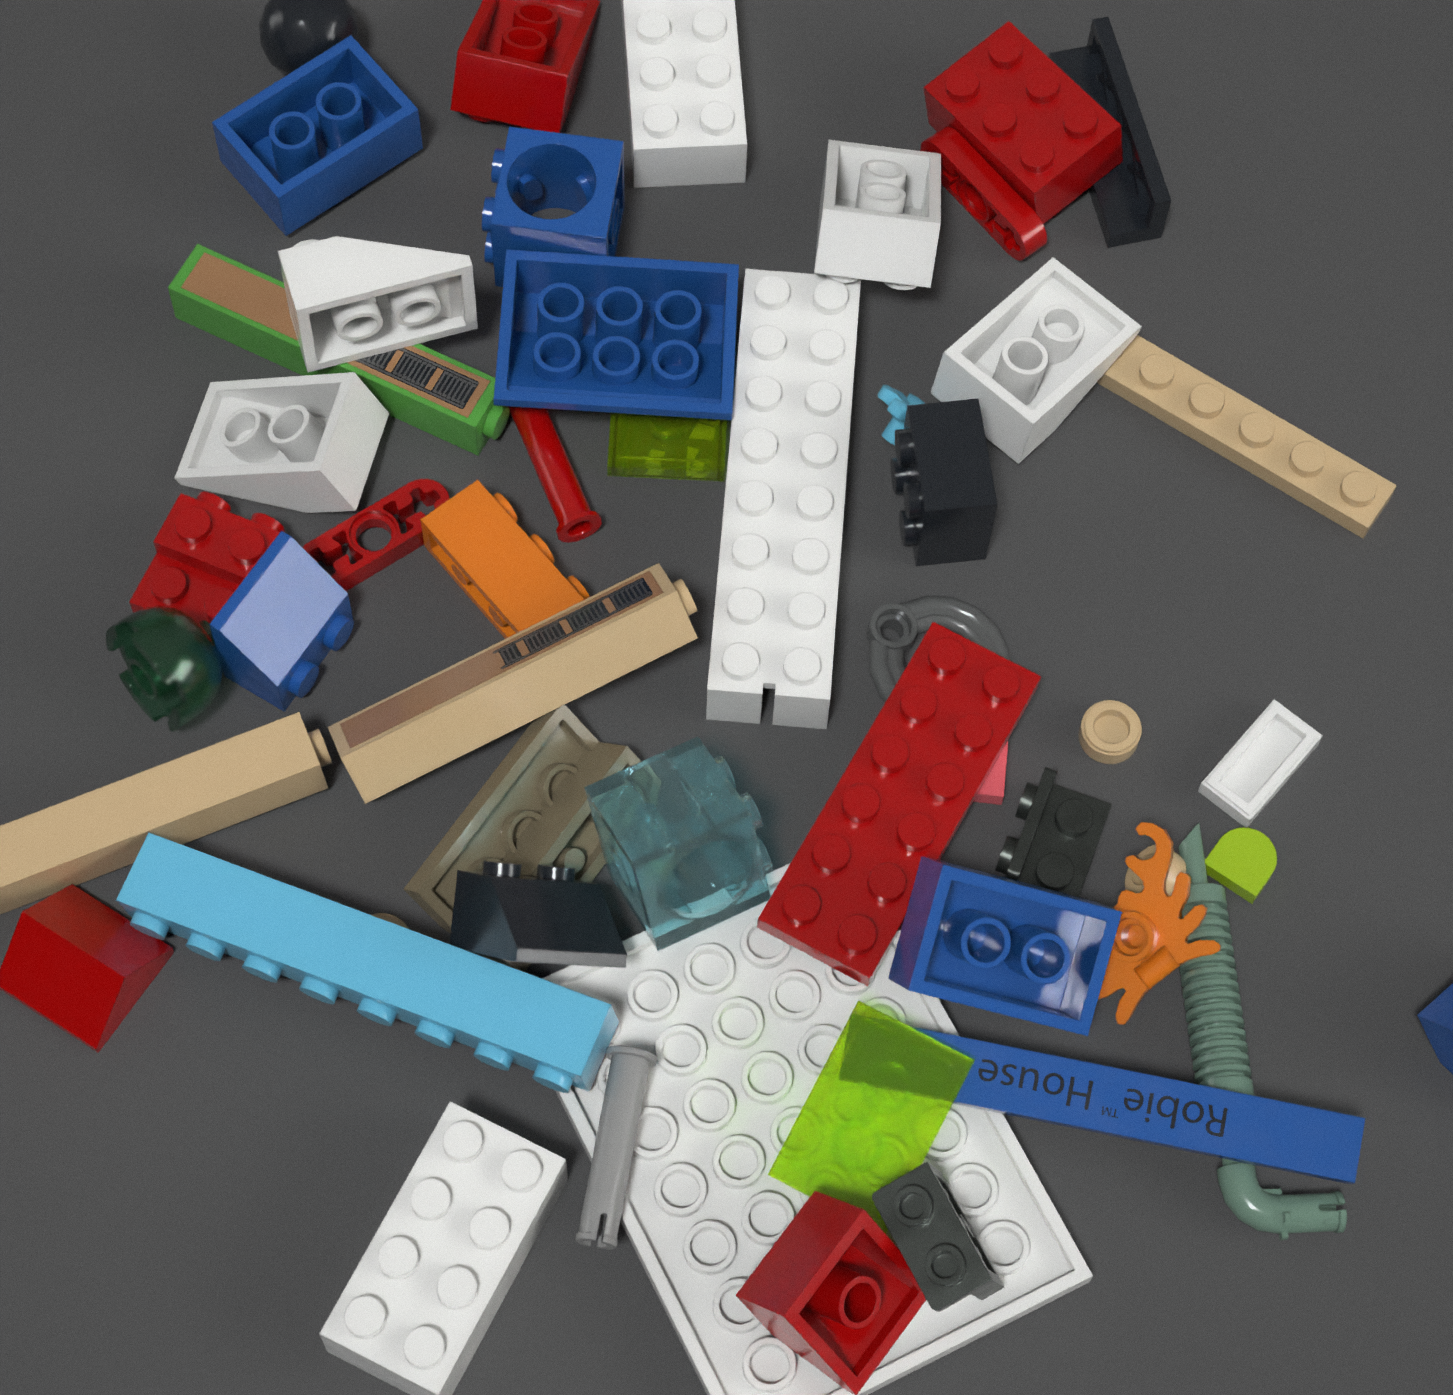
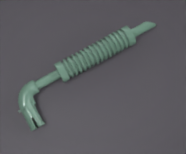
M1198 823L1178 846L1179 855L1186 863V873L1191 877L1190 897L1182 910V919L1195 906L1201 904L1208 908L1207 914L1202 924L1188 937L1187 941L1192 943L1198 940H1214L1221 945V951L1213 955L1189 960L1179 966V973L1182 975L1180 979L1181 986L1183 987L1182 995L1185 999L1184 1010L1187 1011L1185 1017L1188 1023L1187 1031L1190 1035L1189 1046L1192 1047L1190 1053L1193 1059L1192 1068L1195 1072L1194 1082L1198 1085L1255 1096L1253 1080L1250 1079L1252 1072L1249 1067V1055L1247 1054L1248 1045L1245 1042L1246 1031L1243 1030L1245 1024L1242 1018V1007L1240 1006L1241 997L1238 994L1239 983L1237 982L1238 976L1235 970L1236 962L1233 958L1234 949L1231 946L1232 935L1230 934L1231 928L1228 922L1229 914L1227 911L1225 888L1215 883H1208L1200 823ZM1221 1158L1222 1167L1217 1169L1218 1184L1225 1204L1239 1221L1257 1231L1279 1234V1240H1287L1290 1233L1344 1232L1347 1223V1210H1336V1206L1345 1204L1344 1196L1340 1191L1282 1195L1281 1188L1262 1189L1257 1180L1255 1165Z

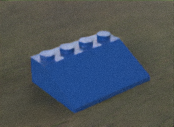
M506 249L494 405L732 420L739 264Z

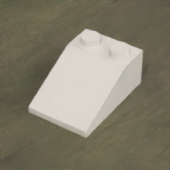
M339 236L323 240H305L291 248L278 251L289 313L307 372L478 329L473 265L469 255Z
M1053 257L943 353L931 394L941 402L978 398L985 438L1019 464L1058 428L1139 334L1142 326Z
M355 372L210 382L174 479L183 486L304 513L356 511L389 412Z

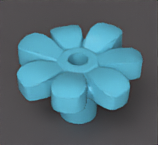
M883 385L877 397L888 405L887 410L892 415V419L881 436L895 445V430L904 429L907 405L925 404V402L911 393L906 397L897 389L889 385Z

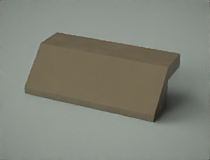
M563 705L533 720L403 890L442 929L451 934L457 870L482 872L483 860L522 864L521 875L532 876L537 875L538 864L576 868L574 880L591 883L663 785L628 746L599 742L566 705ZM482 954L490 960L523 972L531 964Z

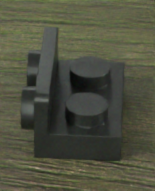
M1045 767L1039 786L1028 782L1025 786L1015 817L1026 822L1019 839L1007 836L995 871L1006 874L1005 878L1079 897L1112 804L1054 784L1057 771Z
M925 1162L873 1193L872 1200L933 1310L937 1312L943 1311L970 1294L980 1300H984L1005 1288L942 1173L930 1163Z

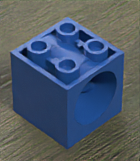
M509 127L505 149L496 148L493 156L491 180L492 183H497L495 197L486 196L482 213V231L487 232L485 262L493 263L495 286L503 287L506 249L616 256L625 207L624 141ZM550 208H561L575 212L571 216L560 219H542L531 215L537 211Z

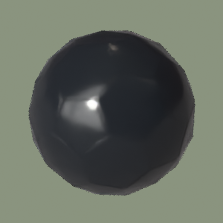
M270 0L265 5L259 23L260 42L269 62L285 76L350 35L359 42L357 17L347 0Z

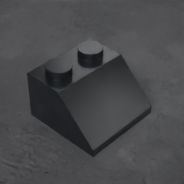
M483 860L482 872L457 870L450 945L466 951L514 962L626 968L627 953L601 888L596 883L574 880L576 868L538 864L537 875L532 876L521 875L522 864Z

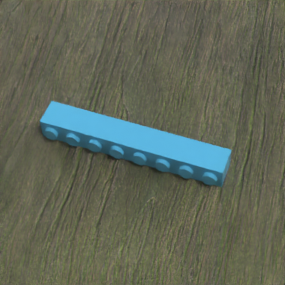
M149 832L116 899L132 917L129 923L130 926L146 935L164 940L168 932L187 939L188 941L185 946L188 949L215 961H221L223 954L230 955L244 961L242 966L244 970L269 982L277 983L280 975L301 982L300 991L324 1003L334 1004L337 997L359 1004L357 1008L359 1014L379 1024L392 1026L395 1018L417 1026L415 1034L432 1044L450 1048L454 1040L475 1048L473 1056L492 1067L508 1071L511 1064L514 1063L535 1072L532 1078L536 1082L562 1093H568L571 1085L590 1092L606 1054V1049L609 1047L619 1023L613 1007L609 1003Z

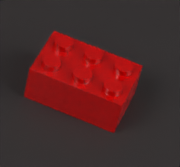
M1010 21L1002 25L923 87L929 125L937 132L946 126L958 131L1036 212L1043 224L1123 161L1121 124Z

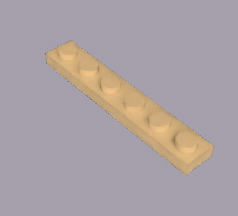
M1139 335L1133 339L1096 382L1363 539L1391 499L1397 487L1396 484Z

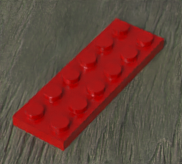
M932 622L761 912L757 928L856 981L869 986L902 928L921 856L936 860L941 859L1035 694L1041 676Z

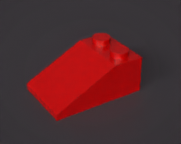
M483 0L457 51L450 110L465 113L477 121L490 122L495 120L521 126L524 129L560 133L572 105L598 16L600 0Z

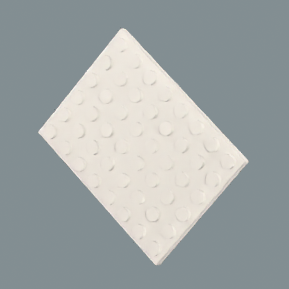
M790 863L622 941L627 953L626 968L570 965L542 978L612 1005L619 1023L609 1047L628 1046L648 1051L657 1057L656 1066L648 1069L620 1222L707 1395H854L774 1337L735 1296L814 1191L864 1209L896 1245L872 1200V1195L875 1191L925 1162L930 1163L942 1173L1005 1287L984 1300H980L970 1294L940 1312L933 1310L926 1300L857 1395H868L1089 1283L1093 1277L1003 1114L839 1081L851 1015L959 1036L939 998L908 991L888 979L901 930L869 986H866L757 928L761 912ZM606 1054L590 1092L572 1085L568 1093L556 1091L591 1162L611 1060L606 1058Z

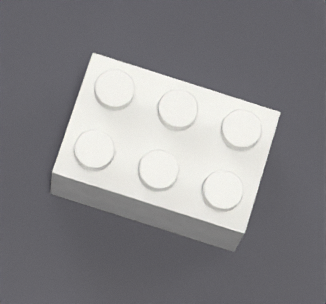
M828 140L819 208L814 273L824 274L829 279L842 283H852L863 279L884 282L888 287L898 290H911L917 286L931 288L941 225V154Z

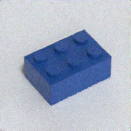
M352 35L212 122L220 161L285 236L423 149L418 108Z
M921 856L888 979L908 991L1088 1036L1122 912L1095 901Z

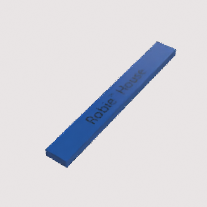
M851 1015L839 1075V1081L1351 1185L1356 1180L1365 1118L856 1015Z

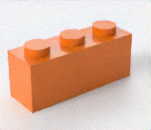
M476 480L420 519L424 547L505 639L590 597L577 578L572 575L565 578L553 565L555 562L554 557L546 543L538 535L532 534L528 536L516 523L518 521L517 515L507 499L498 492L491 495L479 480Z

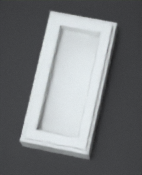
M1274 699L1201 782L1198 792L1247 828L1319 745L1323 735Z

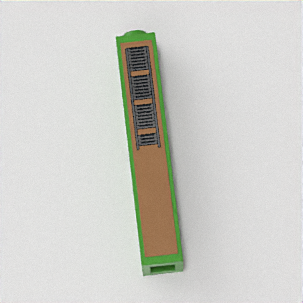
M197 244L168 287L177 319L302 376L355 372L389 412L390 416L479 456L489 438L496 440L506 426L510 409L506 406L494 405V377L421 344L307 372L290 317L284 282L202 245Z

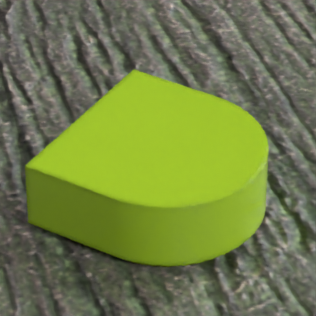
M1236 828L1225 833L1205 859L1206 872L1208 876L1253 904L1275 870L1277 853L1271 840L1262 832L1252 828Z

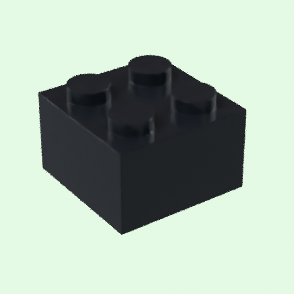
M979 399L907 405L904 429L895 430L896 458H891L890 464L893 491L895 494H904L905 510H900L899 512L900 535L903 546H913L916 567L986 559L998 504Z

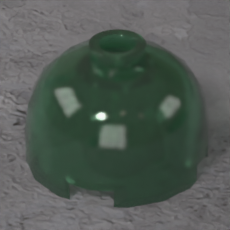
M146 607L112 625L106 631V646L108 651L120 649L128 669L120 673L119 677L134 701L154 722L164 716L169 719L167 721L169 730L174 732L192 721L213 703L221 689L222 663L209 626L210 623L205 620L197 622L188 613L172 607Z

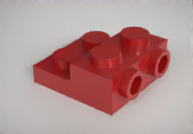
M200 492L196 499L180 493L153 541L157 553L129 601L132 612L215 645L209 624L281 531L285 532L283 525L276 519L263 513H254L250 520L231 513L230 505L225 500L209 492Z

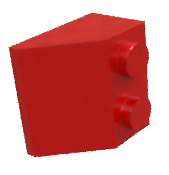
M817 1191L813 1192L735 1295L774 1337L854 1395L859 1393L926 1301L900 1250L868 1213L862 1208Z

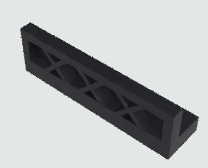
M1109 17L1092 19L1087 46L1052 52L1049 54V58L1121 124L1123 161L1088 188L1107 248L1161 238L1171 198Z

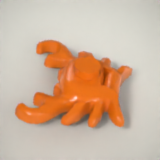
M1140 822L1135 828L1138 835H1147L1154 840L1156 852L1153 857L1143 860L1137 855H1131L1125 859L1127 866L1143 881L1144 889L1140 893L1129 890L1122 891L1118 897L1117 905L1113 907V909L1121 911L1122 914L1098 1000L1109 997L1122 988L1126 990L1118 1003L1115 1015L1117 1024L1125 1025L1129 1021L1144 995L1180 965L1185 964L1189 960L1213 955L1221 951V945L1214 940H1198L1188 943V937L1200 927L1208 908L1203 904L1197 905L1182 919V910L1190 897L1191 877L1187 873L1180 872L1176 876L1172 895H1168L1166 892V880L1173 859V841L1166 829L1155 823Z

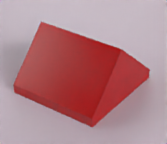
M71 884L22 911L0 968V990L99 1053L173 955L174 950L160 939L153 938L134 929L129 924L130 920Z

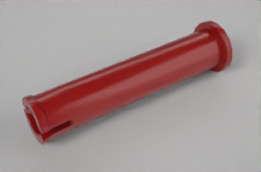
M507 406L510 409L511 416L559 524L556 528L558 539L562 542L570 543L591 536L600 528L602 519L596 511H591L547 409Z

